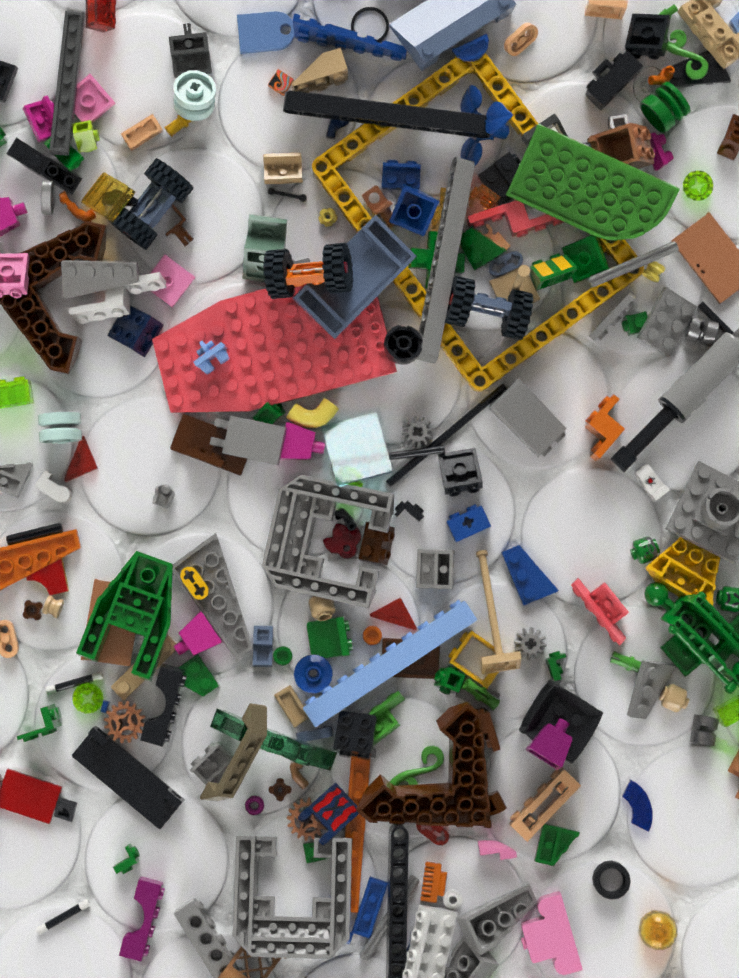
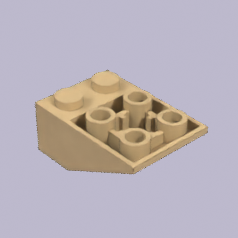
M341 47L322 53L292 83L293 91L309 93L314 90L323 91L328 88L327 86L333 84L335 86L344 84L348 80V69Z

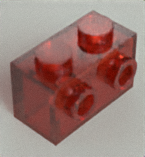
M86 0V28L103 33L115 29L116 0Z

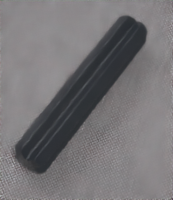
M56 523L7 535V544L13 545L62 533L63 527L61 523Z

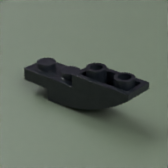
M17 137L6 153L45 180L54 181L55 186L73 195L82 180L78 175L53 159L46 157Z

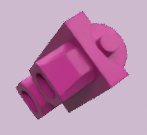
M656 132L650 133V144L655 154L653 167L655 171H658L672 161L674 157L671 151H663L662 146L666 144L664 134L657 135Z

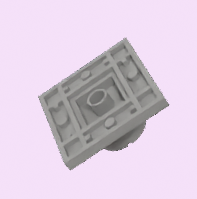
M698 461L665 529L735 564L739 558V481Z

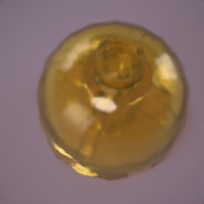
M652 910L640 919L638 934L641 941L647 947L654 950H665L674 944L678 935L677 925L667 912Z

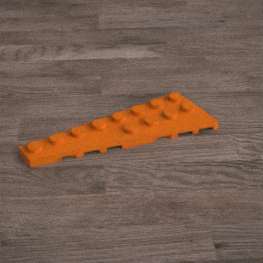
M77 529L1 547L0 591L81 549Z

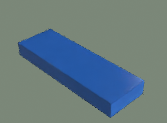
M369 877L351 933L370 939L388 882Z

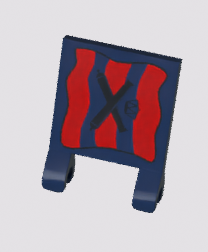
M335 782L310 806L299 814L298 819L304 822L313 814L328 830L319 839L320 844L324 846L359 813L356 811L357 805Z

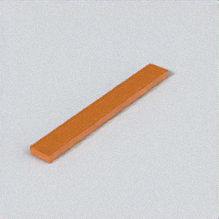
M351 755L348 796L358 806L368 787L370 758L369 760L359 759L356 755ZM360 814L345 827V838H352L351 912L358 913L365 832V818Z

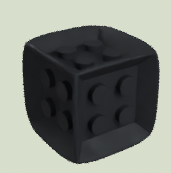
M548 680V683L541 689L525 715L519 731L533 740L548 723L555 726L559 718L567 721L570 725L565 733L572 737V742L565 760L573 764L594 734L603 712L572 692L555 684L552 680Z

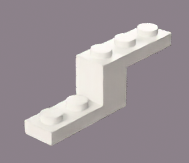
M160 272L140 275L137 283L105 290V302L69 308V315L76 323L80 324L87 323L88 321H101L106 318L129 315L130 294H140L141 292L158 291L159 289L166 288V280Z

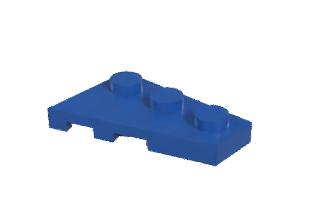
M520 545L501 552L523 606L559 591Z

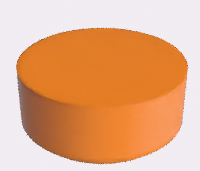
M369 626L363 632V639L369 645H376L382 639V632L376 626Z

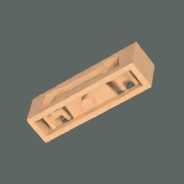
M563 767L560 770H555L550 775L552 779L547 784L544 782L539 786L535 797H529L523 804L525 807L520 812L517 810L510 817V826L527 842L581 786ZM561 781L555 789L562 795H557L536 817L538 820L535 822L529 813L532 814L553 792L554 786Z

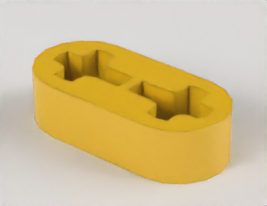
M183 568L180 578L191 595L198 600L205 599L209 594V588L195 568ZM187 570L189 572H194V574L192 575L193 579L195 580L194 583H192L190 579H185V572ZM196 583L200 588H205L203 596L200 594L196 595L197 588L194 586Z

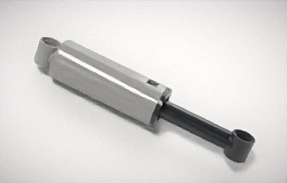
M739 328L733 334L725 332L658 399L663 409L626 446H622L610 459L623 472L637 460V456L673 419L684 423L691 416L692 412L697 410L715 388L739 365Z

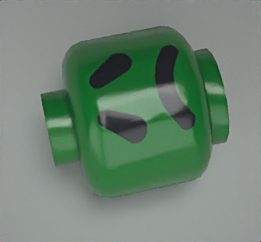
M724 586L721 590H718L716 605H719L722 611L738 612L739 588Z

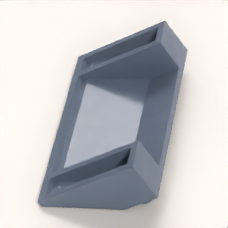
M426 0L390 23L389 27L420 70L423 71L436 63L440 54L493 20L498 23L512 14L516 3L514 0Z
M377 215L373 216L346 243L350 249L351 263L353 264V287L350 292L329 293L325 282L319 285L308 283L292 298L334 339L417 257Z

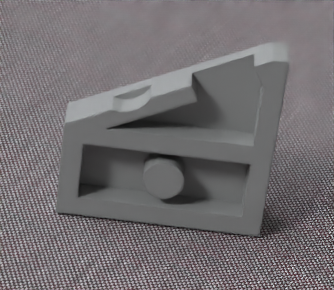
M29 462L17 465H0V491L19 498L33 464Z

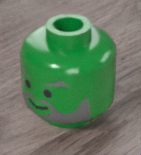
M649 536L633 541V549H630L633 560L637 559L640 564L653 561L658 557V553H660L657 541Z

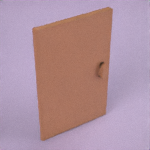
M710 212L671 240V242L675 241L677 243L680 254L719 304L739 290V250Z
M94 579L87 624L97 598L106 590L110 584L109 581ZM111 625L97 662L130 667L136 634Z

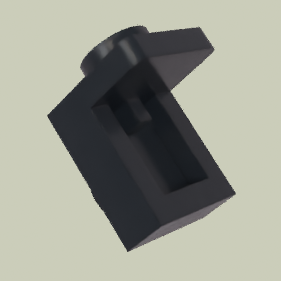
M408 500L406 503L401 501L395 508L397 512L394 515L396 517L404 510L418 522L424 517L422 514L424 510L417 504L413 506Z

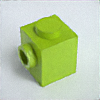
M92 121L74 123L73 135L78 152L88 153L96 150L97 142L100 141L98 130L93 128Z

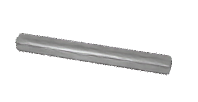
M675 241L591 276L589 283L591 287H596L679 250L678 245Z
M413 875L408 879L407 900L419 884V879ZM396 907L392 913L397 915L402 908ZM387 913L360 952V957L366 961L370 959L387 933Z

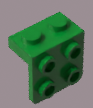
M344 616L330 618L326 621L307 623L311 655H319L324 658L350 655L353 646L352 640L347 638V632L350 631L349 621L344 620Z
M52 704L40 708L45 727L17 736V740L23 739V742L38 738L39 733L45 736L56 732L57 727L62 726L59 719L61 718L59 707Z

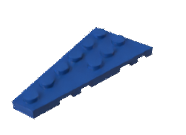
M294 13V35L300 42L308 43L312 41L316 42L319 46L332 45L336 49L341 47V50H346V48L353 49L354 52L359 54L368 52L372 53L375 57L388 56L395 61L406 60L407 50L402 45L389 41L379 43L374 37L369 35L362 38L357 36L358 32L332 24L322 26L321 23L312 18L305 21L300 19V15Z

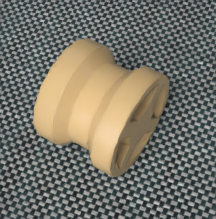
M49 595L43 606L42 613H49L54 618H58L62 611L64 600H56L53 596Z

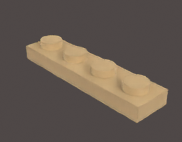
M167 635L156 670L176 651L173 646L177 643L169 635ZM133 666L111 686L123 701L145 681V679L131 674Z

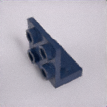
M130 305V314L118 317L107 336L139 355L146 357L153 345L152 339L159 335L164 324Z

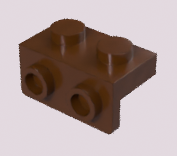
M366 522L359 559L387 565L391 557L390 550L395 537V528L389 526L388 533L368 529L369 522Z

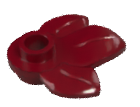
M336 523L332 532L333 537L325 538L323 543L330 553L339 554L344 559H350L357 552L356 546L361 541V532L358 527L353 531H349L345 525ZM346 546L350 547V550L348 552L344 551V548Z

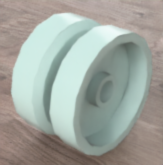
M187 71L178 76L174 83L173 95L174 109L177 114L190 121H200L211 115L215 107L216 95L213 79L200 71Z
M51 412L39 414L38 425L50 428L39 432V442L64 444L81 441L82 431L78 428H69L81 423V413Z

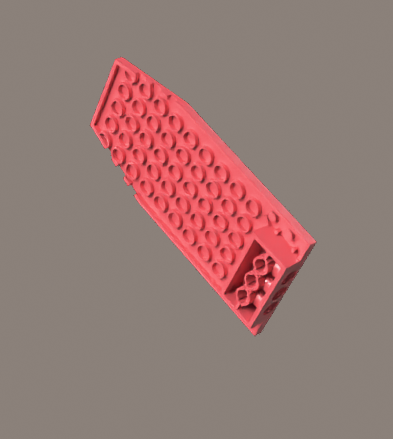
M304 284L303 286H300V287H295V288H294L295 292H294V294H293V297H294L306 284ZM266 288L221 300L152 339L170 412H251L261 409L267 402L270 405L281 404L396 373L395 363L388 359L384 351V340L388 332L378 296L335 339L292 299L293 297L271 299ZM203 340L207 344L212 340L215 344L213 347L222 342L227 347L226 351L230 359L223 364H220L216 357L210 362L215 369L207 375L193 363V361L200 357L196 352L201 348L199 342Z

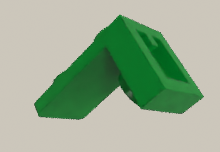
M51 137L44 143L48 149L50 148ZM71 145L69 156L54 155L69 171L78 168L84 160L83 156Z

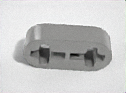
M43 180L41 187L42 214L52 215L54 211V181Z

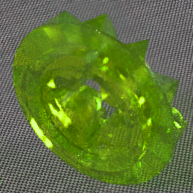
M693 171L685 177L683 191L693 201H702L708 198L713 191L712 178L704 171ZM695 181L698 184H705L700 188V193L697 188H692L695 185Z
M81 684L72 695L73 705L77 711L84 714L94 713L100 709L103 703V693L95 684ZM93 692L91 697L93 703L87 702L83 705V695L88 696Z

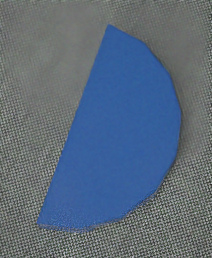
M484 34L452 49V52L462 61L472 62L479 60L488 49V35Z

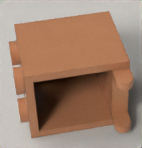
M628 123L589 136L587 142L591 144L593 149L637 169L654 164L653 158L655 154L650 144L651 134L646 126Z

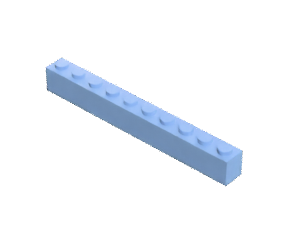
M457 600L450 605L451 609L446 613L442 610L434 615L435 620L431 623L425 621L417 627L419 631L412 634L410 631L401 637L402 642L397 645L394 642L385 648L387 652L381 656L377 653L369 659L370 663L366 666L361 664L354 668V674L348 677L345 674L337 680L338 684L333 688L329 685L320 691L322 695L315 698L312 696L306 700L303 710L315 728L477 621L467 603Z

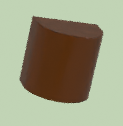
M498 790L488 794L490 816L507 809Z

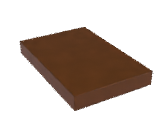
M383 638L382 654L387 652L385 650L386 647H388L394 642L397 645L403 640L397 638ZM440 645L393 677L434 679L436 672L439 670Z

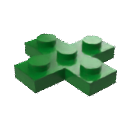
M437 231L428 232L427 249L410 248L417 257L408 265V268L426 270L425 289L428 286ZM458 253L454 273L462 274L465 269V254Z

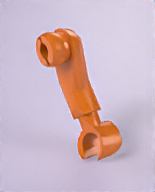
M65 190L59 194L61 204H66L67 209L75 218L84 222H91V220L96 218L95 213L91 209L85 212L69 200Z

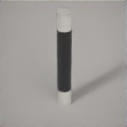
M97 672L46 687V693L48 695L103 679L102 672Z
M86 899L36 928L37 932L42 934L91 906L90 901Z

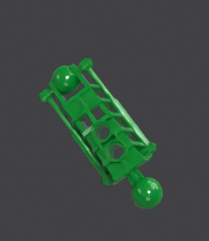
M659 582L650 583L644 591L645 600L652 606H661L666 610L660 619L670 625L668 632L676 635L704 665L706 664L726 685L724 687L725 692L732 694L737 686L739 687V661L733 665L731 670L726 667L725 661L732 653L739 658V635L735 632V629L707 601L704 592L683 595L673 602L668 597V589L665 585ZM682 616H686L688 618V624L682 619ZM697 629L702 630L703 637L696 632ZM711 634L719 640L716 645L708 639Z

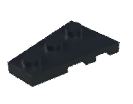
M707 50L698 54L708 62V72L703 78L694 80L687 76L685 68L688 61L693 62L691 67L695 71L702 67L699 61L688 58L672 65L675 73L669 81L678 88L700 84L730 83L731 79L726 68L723 69Z

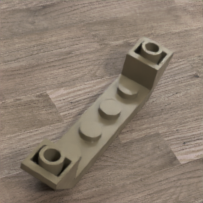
M252 703L248 705L242 717V721L248 729L220 782H208L200 796L201 800L221 801L234 798L267 736V707L265 705Z

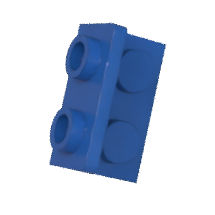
M387 160V162H383L382 189L401 190L403 184L420 190L421 164H417L416 161L398 163L397 160Z

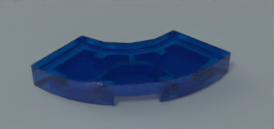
M630 779L622 797L628 801L632 808L631 823L649 832L653 819L650 800L646 792Z

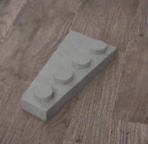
M61 261L63 300L139 281L138 262Z

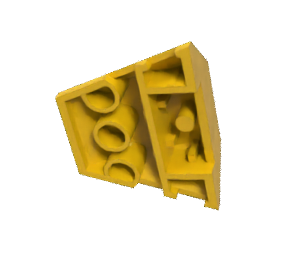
M680 537L645 567L655 582L665 585L668 591L680 597L704 592L707 601L713 606V595L716 589L715 581L720 562L719 556Z

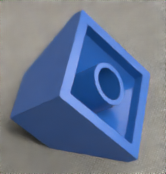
M403 184L389 222L425 236L439 200L416 188Z

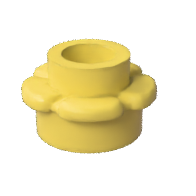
M324 208L320 211L319 222L326 227L332 226L337 221V215L332 208Z

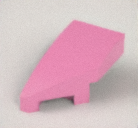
M478 841L480 856L499 853L500 860L517 858L514 849L499 841Z

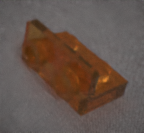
M482 183L479 188L475 186L471 191L469 207L472 208L478 200L481 201L480 205L487 210L497 207L500 196Z

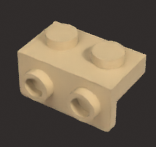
M271 153L263 155L265 184L303 183L301 153Z

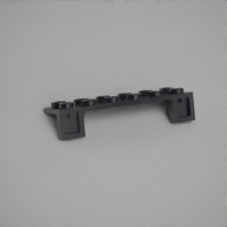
M94 726L88 732L89 735L72 754V757L154 826L161 829L185 799L99 727Z

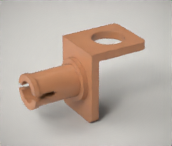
M377 185L362 194V198L373 214H380L388 228L395 225L389 222L392 215L389 207L393 203L385 198ZM376 192L379 195V201L373 204L369 201V195Z

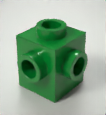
M453 666L440 668L435 674L434 686L439 688V692L446 695L459 693L466 675L458 672L459 669Z

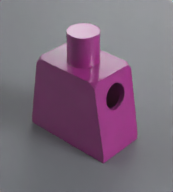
M559 718L555 726L548 723L540 730L525 750L556 770L562 768L572 742V737L565 733L570 724Z

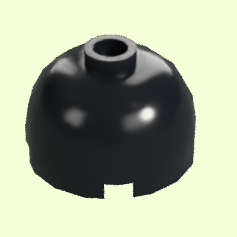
M397 325L386 334L384 351L392 362L399 365L410 364L420 355L423 340L419 332L413 327Z

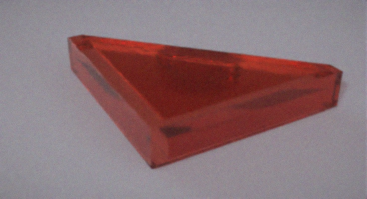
M82 436V440L78 443L65 475V482L99 469L85 436Z
M401 597L369 614L373 618L409 629H417Z

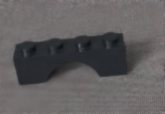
M164 663L160 666L155 685L165 696V710L161 715L146 720L140 741L163 747L165 742H169L172 731H169L170 724H174L177 715L174 709L176 705L179 706L182 697L179 691L181 687L185 686L187 676L184 675L185 669Z

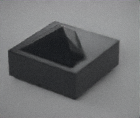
M59 797L54 817L72 822L77 802Z

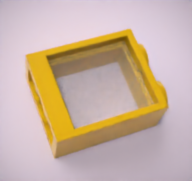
M472 630L469 633L465 631L459 639L462 643L458 648L454 647L449 653V662L488 689L499 672L482 674L481 657L495 655L494 646Z

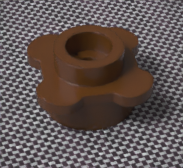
M30 600L25 601L23 617L25 619L34 618L35 620H40L43 604L41 602L34 603Z
M278 778L276 783L269 787V793L273 794L277 801H283L284 797L292 791L291 786H287L282 778Z

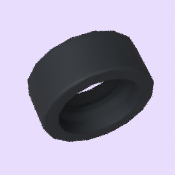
M612 860L599 864L594 870L592 877L593 885L597 892L604 898L611 900L624 896L629 890L631 883L627 869L619 862ZM607 869H617L623 877L622 885L616 891H607L600 883L601 874Z

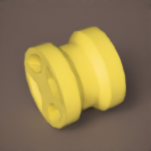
M654 261L647 264V268L643 270L642 275L658 283L660 274L666 268Z

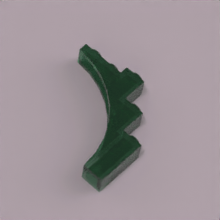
M216 709L210 727L238 741H242L248 729L242 721V717L221 709ZM267 728V736L260 749L266 752L281 755L295 763L330 771L337 752L301 741Z

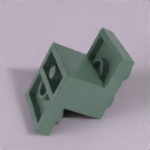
M249 214L248 233L244 246L242 279L265 282V275L263 273L265 252L268 250L285 249L287 219Z

